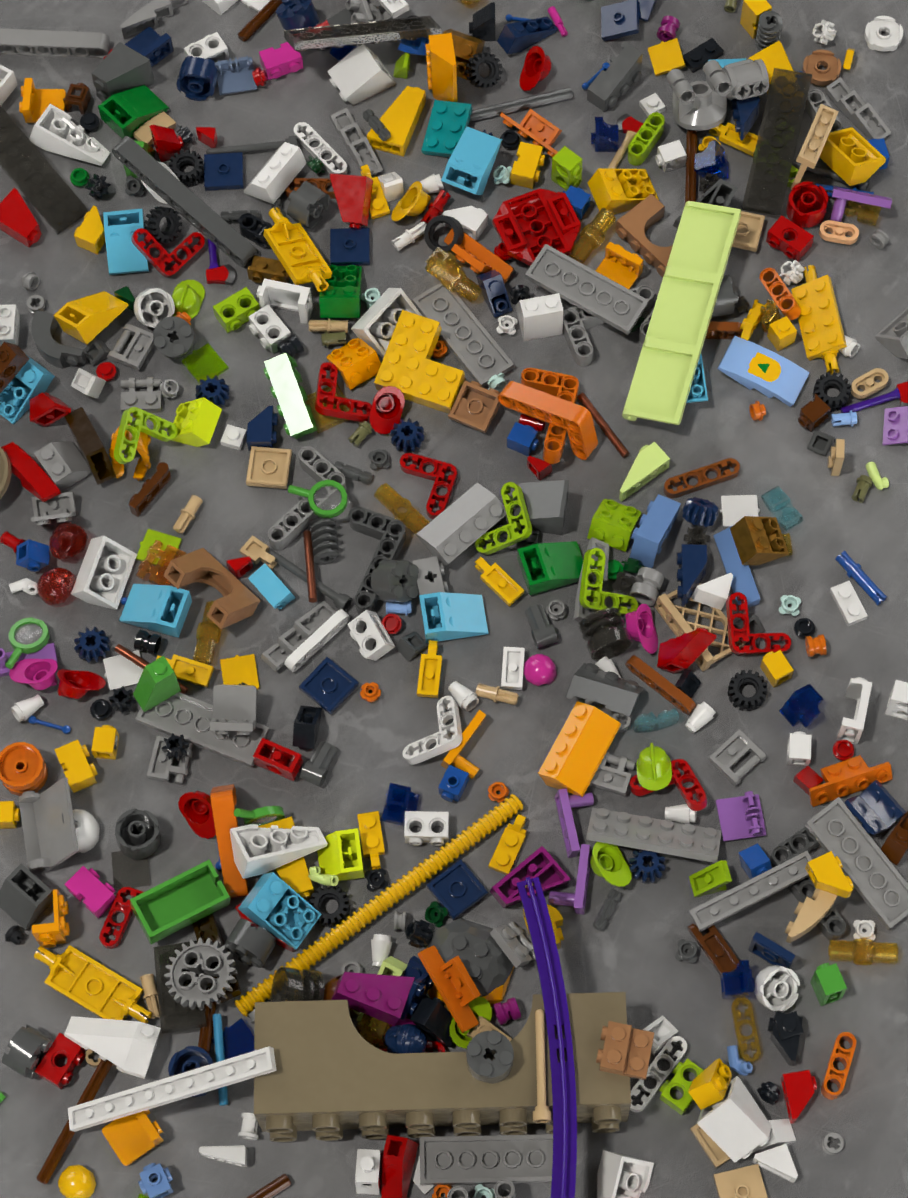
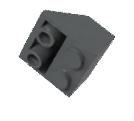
M20 864L5 879L0 889V908L25 930L53 903V891L23 864Z

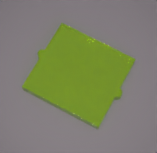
M209 343L198 350H193L192 354L181 360L182 364L199 384L200 379L207 380V375L213 379L215 375L219 376L229 369Z

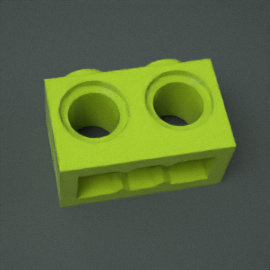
M564 146L552 158L551 180L566 191L570 185L577 188L582 182V158Z
M247 287L213 306L216 319L227 333L239 329L242 324L249 321L248 316L260 310L259 303Z
M688 1058L684 1063L679 1062L672 1072L675 1076L671 1081L666 1080L659 1089L662 1092L660 1100L680 1115H683L693 1101V1098L688 1093L692 1081L685 1080L683 1074L685 1072H692L696 1078L704 1070ZM672 1090H679L682 1093V1098L678 1100L673 1099L670 1096V1092Z

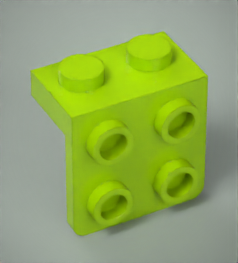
M603 499L592 518L587 538L591 539L593 537L609 544L613 548L626 552L633 529L641 516V511L611 499Z

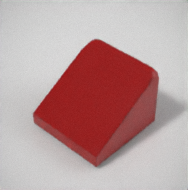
M196 127L198 140L210 148H216L218 139L216 128Z
M532 456L527 457V467L538 480H542L552 472V464Z
M250 556L226 561L228 570L237 579L253 568Z
M806 766L794 776L793 781L809 795V789L820 785L824 779L809 766Z

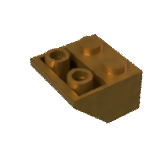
M453 29L446 30L443 34L452 33L457 76L467 80L469 73H465V70H468L469 67H466V63H470L468 60L473 58L474 54L482 53L485 41Z
M744 516L730 528L742 565H761L789 554L776 517Z

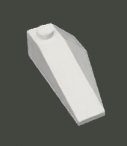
M71 1016L64 1036L84 1049H91L96 1052L103 1061L108 1060L112 1062L119 1071L145 1079L157 1046L161 1028L139 1021Z

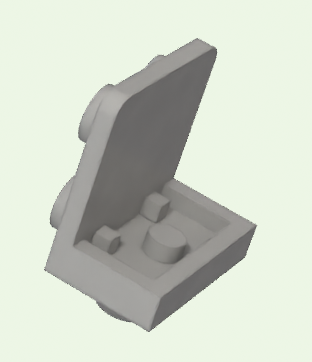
M73 492L61 493L45 502H42L36 496L31 497L34 517L30 519L31 522L36 521V525L51 524V519H57V522L72 521V516H77Z
M215 685L213 690V719L210 721V730L215 731V734H228V731H237L238 735H249L250 732H253L256 729L257 688L254 685Z

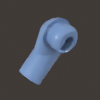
M727 1046L730 1068L743 1076L751 1073L753 1065L739 1058L738 1046Z

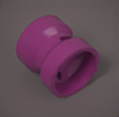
M664 16L661 21V27L657 31V37L664 42L675 39L676 32L680 27L679 20L673 16Z
M515 997L509 998L505 1003L498 1002L493 1004L500 1026L507 1024L508 1020L513 1019L516 1021L521 1019Z

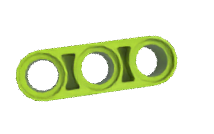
M661 113L650 114L630 142L627 158L631 165H641L662 136L665 118Z

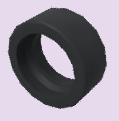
M436 216L425 227V242L434 252L451 253L453 252L451 249L454 244L461 245L463 242V227L454 217ZM440 223H448L453 228V241L448 246H440L435 241L434 231Z

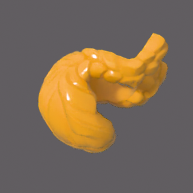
M119 427L111 435L112 441L109 449L112 467L116 475L114 478H120L124 474V464H119L114 458ZM126 430L125 437L130 441L132 440V434ZM140 432L136 449L141 458L137 462L138 464L135 467L133 476L138 481H142L145 473H147V469L151 468L148 451L151 436Z

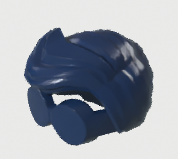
M414 1024L391 1026L385 1034L387 1052L394 1054L424 1053L427 1045L426 1035Z

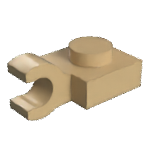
M253 535L239 550L240 554L244 557L250 556L252 562L256 565L260 560L271 570L277 565V562H275L276 558L267 553L269 547Z

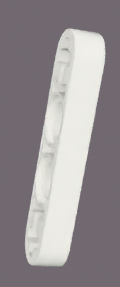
M299 122L294 126V136H297L298 142L314 158L317 157L324 164L323 167L329 174L347 175L346 162L309 124ZM313 141L320 143L317 147H311L309 144ZM325 153L332 155L328 160L321 158Z
M343 609L338 610L288 656L284 665L292 672L297 671L348 623L350 616Z
M674 1036L669 1039L648 1067L646 1078L652 1077L656 1080L657 1085L655 1088H646L642 1079H639L632 1088L631 1097H638L641 1092L637 1089L638 1087L644 1093L649 1094V1097L644 1094L640 1101L642 1105L637 1104L636 1106L632 1105L633 1100L631 1099V1111L640 1112L645 1109L687 1051V1043L684 1038ZM679 1042L682 1044V1051L677 1050L675 1052L673 1058H675L676 1061H674L669 1055L664 1054V1052L666 1051L668 1054H670L673 1049V1046L671 1044L673 1043L676 1045ZM659 1060H667L670 1068L667 1071L659 1070L657 1067Z

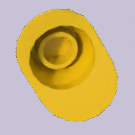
M414 182L397 203L391 214L392 221H399L406 215L418 216L425 210L431 197L422 190L421 182Z

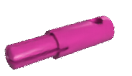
M554 6L548 8L547 11L563 37L566 36L568 33Z

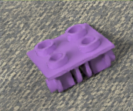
M908 406L886 408L884 410L883 446L908 443Z
M748 791L744 793L745 796L716 800L723 842L766 836L759 794L753 795V791Z

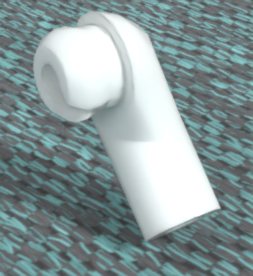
M28 578L9 584L12 594L22 590L30 595H36L40 589L36 582Z

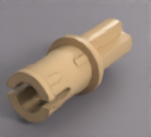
M330 318L328 320H309L308 329L311 332L327 331L330 333L345 331V333H348V320H330Z
M192 495L185 508L181 509V514L173 526L177 533L183 534L191 520L195 519V513L203 503L200 497Z
M478 683L476 688L477 696L488 698L495 703L500 701L516 705L519 695L517 693L502 690L500 686L491 687Z
M154 974L143 975L140 977L144 991L143 1000H146L148 1011L153 1013L151 1019H158L163 1016L159 1000L160 992H157Z

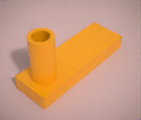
M481 710L477 712L462 733L461 744L448 752L441 763L442 767L447 769L449 765H453L458 769L468 772L471 779L475 777L479 768L462 757L460 752L484 721L487 714Z

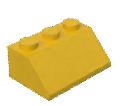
M853 127L830 132L820 154V158L849 186L866 182L886 162V158Z

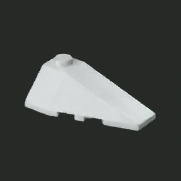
M49 104L35 123L29 142L45 151L102 166L110 152L94 137H89L81 125L77 126L71 121L72 117L68 113Z
M249 824L230 829L234 862L243 879L265 874L320 850L328 844L319 827L293 826L291 829L278 828V825H271L270 828H260L257 824Z
M603 1150L597 1173V1198H639L641 1193H645L649 1186L654 1163Z

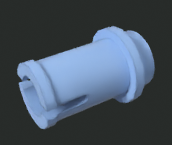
M852 410L849 413L831 414L832 427L841 425L853 427V424H857V413L852 412Z
M386 602V614L408 615V613H412V602Z

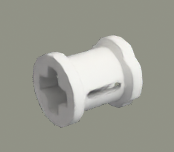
M241 1113L243 1121L238 1137L257 1140L258 1121L254 1113Z

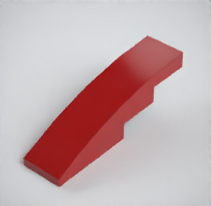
M11 442L1 447L9 457L12 474L20 479L22 487L42 502L61 494L60 489L45 471L18 445Z

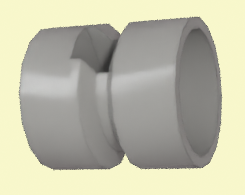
M641 567L629 596L634 597L639 604L654 605L659 594L658 590H660L664 581V575L653 568Z

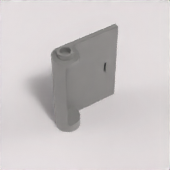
M63 777L41 794L35 793V791L23 792L18 800L28 868L33 874L46 873L79 852L68 778Z

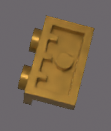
M254 256L252 265L248 266L247 269L249 280L256 283L263 282L264 278L288 283L290 278L281 262L275 259Z

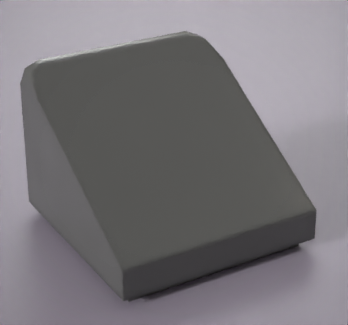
M94 338L84 349L85 356L92 366H96L105 360L111 351L103 340Z
M815 430L807 449L826 456L835 437Z
M748 613L750 634L765 632L766 630L755 613ZM742 619L733 624L735 628L741 629L743 627Z
M415 631L402 637L396 646V649L407 661L413 660L428 648V644Z

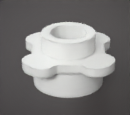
M509 315L498 318L499 326L496 328L497 333H508L509 335L516 333V318Z
M854 921L855 934L853 938L856 941L868 940L872 942L875 940L874 921Z

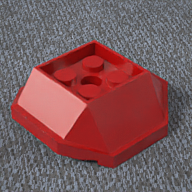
M540 188L503 201L493 218V225L507 254L529 266L532 265L545 244L567 256L570 255L581 229V223L566 193H556Z

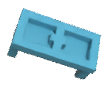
M265 563L248 578L275 609L281 610L296 598Z

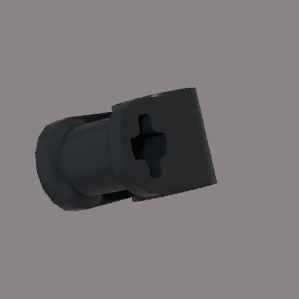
M251 213L242 214L239 218L241 235L258 246L266 248L268 243L263 236L264 229L272 228L273 225Z

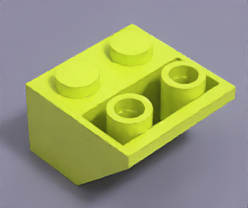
M204 397L181 403L176 409V417L173 422L177 427L178 433L176 438L171 441L195 447L210 444L222 409Z
M358 828L335 831L325 836L324 838L328 843L327 846L317 850L321 874L336 875L339 881L365 878Z

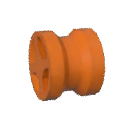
M823 634L815 638L806 636L805 645L808 657H813L815 654L826 655V641Z

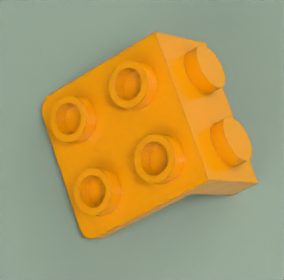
M25 78L24 86H21L23 100L19 102V111L23 113L26 123H36L49 104L65 112L63 98L66 97V91L64 89H36L33 78Z
M609 242L605 249V258L595 271L625 288L631 289L643 271L644 260L639 255L628 252L621 245Z
M359 338L350 340L346 345L333 350L326 357L328 362L333 363L341 372L345 384L350 390L377 375L381 366L377 352Z
M53 889L54 923L32 925L33 936L38 944L44 948L56 947V944L67 943L66 936L70 935L69 923L65 920V915L69 914L68 902L65 901L64 895H61L58 889Z
M149 1110L113 1120L102 1129L103 1135L124 1166H129L163 1142L159 1135L163 1131L156 1120L154 1122L150 1121L147 1116L150 1114Z

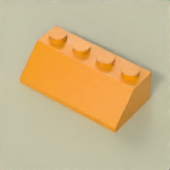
M452 33L428 35L429 43L425 44L428 90H432L433 98L437 100L458 102L457 70Z
M577 701L538 772L539 776L547 786L556 789L567 788L568 793L583 797L621 723L595 706Z

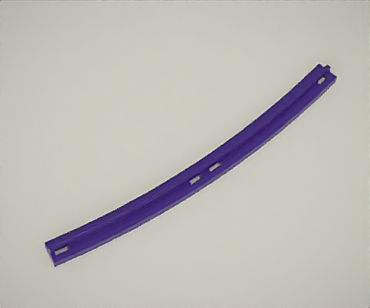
M527 877L525 881L517 883V888L536 959L549 1043L553 1101L551 1198H575L577 1103L568 1004L554 931L539 877L532 879ZM533 885H534V887H535L537 896H535V892H534V889H533ZM526 887H528L530 898H528ZM554 1026L557 1027V1036H558V1039H555V1029H554ZM561 1026H564L565 1038H563ZM557 1049L559 1050L560 1062L557 1059ZM564 1049H566L567 1062H565Z

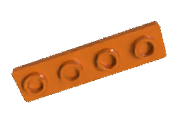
M532 109L528 111L520 124L501 112L500 116L504 118L503 123L511 129L513 126L519 129L518 134L526 139L528 136L534 139L532 143L544 146L548 149L547 154L551 157L558 153L557 150L551 147L562 132L558 127Z
M451 228L444 239V242L448 245L453 241V228ZM463 231L462 244H454L451 249L456 254L455 258L463 263L468 262L471 265L470 269L478 274L496 270L502 275L505 284L514 268Z
M859 755L821 768V776L826 783L809 789L810 803L815 807L835 800L838 797L841 798L864 790L875 780H878L881 784L892 780L891 764L885 762L869 768Z
M434 945L420 951L418 957L461 1032L464 1033L477 1026L479 1022L472 1012L469 1003L481 996L459 955L445 963Z

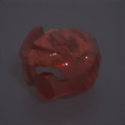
M73 523L60 524L54 530L49 540L52 555L60 560L78 555L86 547L87 533L79 525Z
M53 568L45 572L38 580L37 591L39 596L45 603L51 606L64 603L71 595L75 584L74 575L64 568Z

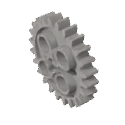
M199 938L198 944H195L191 939L189 947L182 944L183 950L181 952L176 949L174 950L177 956L176 958L169 957L172 965L165 966L170 973L164 974V977L169 980L165 985L167 988H171L168 992L171 996H174L173 999L177 1003L181 1001V1005L184 1008L189 1004L191 1010H194L197 1005L203 1011L204 1004H207L211 1009L213 1001L219 1005V998L221 996L225 999L228 998L225 991H233L229 984L236 983V979L232 975L238 974L235 968H232L237 964L232 959V953L227 952L228 949L225 945L221 947L219 941L213 944L210 938L204 943L202 938ZM198 958L195 964L189 965L192 959ZM219 962L216 968L210 969L212 963ZM192 979L188 986H183L186 980ZM208 983H213L210 989L204 990Z

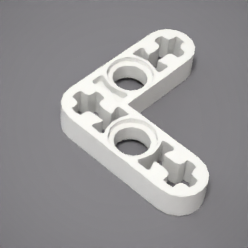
M444 696L437 703L439 732L415 741L404 748L402 755L410 765L421 763L452 750L461 744L463 737L459 708L453 697ZM453 719L451 724L445 725L448 720ZM436 742L434 748L428 749L431 744Z

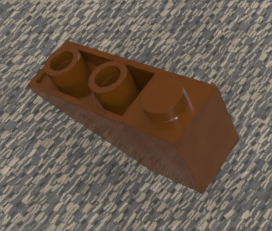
M908 811L890 833L881 848L886 857L895 865H898L908 851Z

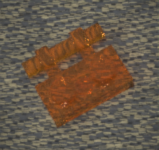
M156 540L153 546H150L147 550L148 555L144 562L141 561L138 566L139 571L136 576L144 579L146 573H150V583L170 586L171 582L163 576L170 561L187 553L171 545H167L164 551L160 550L163 543ZM155 557L160 558L156 566L151 565Z

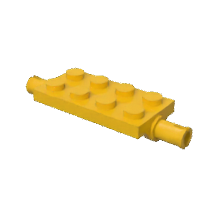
M276 207V210L272 208L268 214L275 224L272 228L264 229L263 236L293 283L300 285L313 282L319 292H321V289L322 291L327 290L329 284L325 279L332 277V271L300 223L292 224L283 216L278 207Z
M808 265L809 271H807V267H804L805 270L803 271L806 283L792 288L791 291L801 308L798 321L806 356L810 361L822 358L825 361L826 372H830V375H833L834 370L836 373L840 371L836 356L839 349L847 347L831 277L827 274L817 278L815 266Z
M69 945L61 955H56L43 946L38 948L40 953L35 952L34 958L48 965L50 973L44 983L101 1019L125 1020L130 1015L146 1024L149 1022L147 1018L151 1019L153 1013L137 1004V1001L144 992L142 988Z

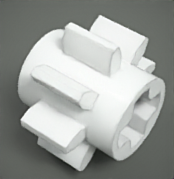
M826 20L815 24L812 32L815 36L814 41L827 45L829 41H833L837 32L833 28L835 24Z
M794 260L793 263L787 261L780 268L781 274L779 276L787 285L791 283L797 284L804 278L803 271L805 268L797 260Z

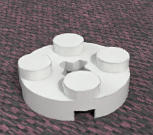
M877 16L873 21L868 22L864 33L868 48L883 52L895 51L903 37L901 24L898 25L895 19L889 16ZM882 31H885V34H887V36H882L880 34L882 33Z

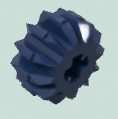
M207 375L206 381L200 379V385H196L195 388L197 392L195 394L196 399L204 397L217 406L219 404L225 406V400H229L228 392L230 391L225 380H219L216 375L213 379Z
M410 418L407 422L401 419L400 424L394 423L393 430L390 431L391 443L396 445L397 451L403 448L404 453L408 449L414 453L415 447L421 448V442L425 439L424 429L422 426H419L418 421L412 423Z
M696 497L689 498L683 507L682 517L687 522H691L692 525L713 526L718 516V507L709 500Z
M86 627V633H78L80 638L74 640L76 644L74 649L76 653H79L80 659L86 658V661L90 663L93 658L98 662L99 656L106 658L105 651H110V646L108 645L110 639L106 636L104 630L99 631L97 627H94L90 631Z
M641 849L640 852L633 851L632 855L634 858H629V864L632 865L629 869L631 872H636L634 875L635 879L641 876L642 883H646L647 878L653 883L655 882V876L657 878L662 877L661 871L666 869V865L662 864L665 862L664 856H659L660 853ZM647 861L650 862L651 867H649V865L647 867L643 866L644 862H646V864Z

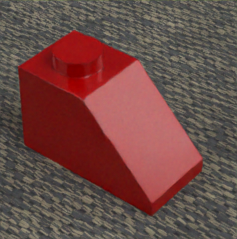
M157 125L150 126L154 147L161 162L170 160L176 152L178 155L180 154L181 147L184 144L181 136H176L174 129Z
M42 392L30 399V421L44 427L71 413L70 407L59 398Z
M810 1070L782 1074L781 1084L791 1124L795 1123L812 1098L814 1090H817L815 1076H811Z

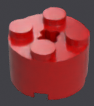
M806 181L796 184L788 198L786 208L788 218L801 228H810L822 223L827 209L828 194L822 186L814 185L813 182Z

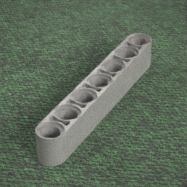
M0 29V54L104 58L108 54L110 38L107 34L100 32Z

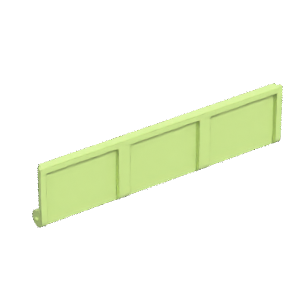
M687 201L685 203L622 413L624 419L636 421L637 418L674 425L681 423L741 218V209Z

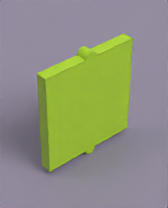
M147 529L143 541L140 542V549L136 560L167 569L170 561L178 556L177 551L182 539Z

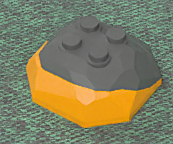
M460 918L433 931L432 940L427 948L434 945L445 963L459 955L481 997L485 998L491 1007L495 1003H501L515 966L490 935L493 928ZM433 984L432 988L427 992L430 999L433 1000L436 997L443 1001L436 986Z

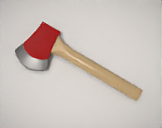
M628 114L622 115L616 122V131L625 133L626 137L608 168H617L630 142L643 125L642 122Z

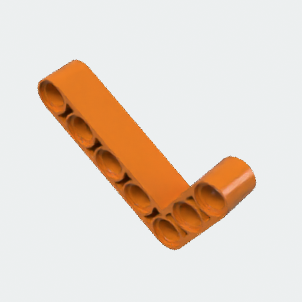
M526 368L522 371L521 384L576 404L579 381L576 377L536 368ZM549 423L543 450V459L547 463L557 464L560 462L568 435L566 429Z
M509 381L498 395V401L503 406L566 429L572 452L579 459L586 460L598 445L592 414L587 408L515 381Z
M235 785L212 787L210 797L224 887L230 898L247 896L249 894L247 878H242L234 862L230 829L239 827L237 817L234 816V810L237 805Z

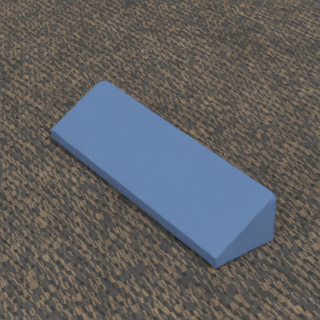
M731 527L713 535L726 574L732 573L733 575L731 583L733 593L740 592L744 594L747 598L748 607L759 605L760 595L749 565H742L730 531ZM736 597L737 605H740L741 601H738Z

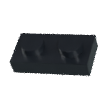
M711 38L684 54V63L694 73L701 69L708 60L717 59L722 56L724 50Z

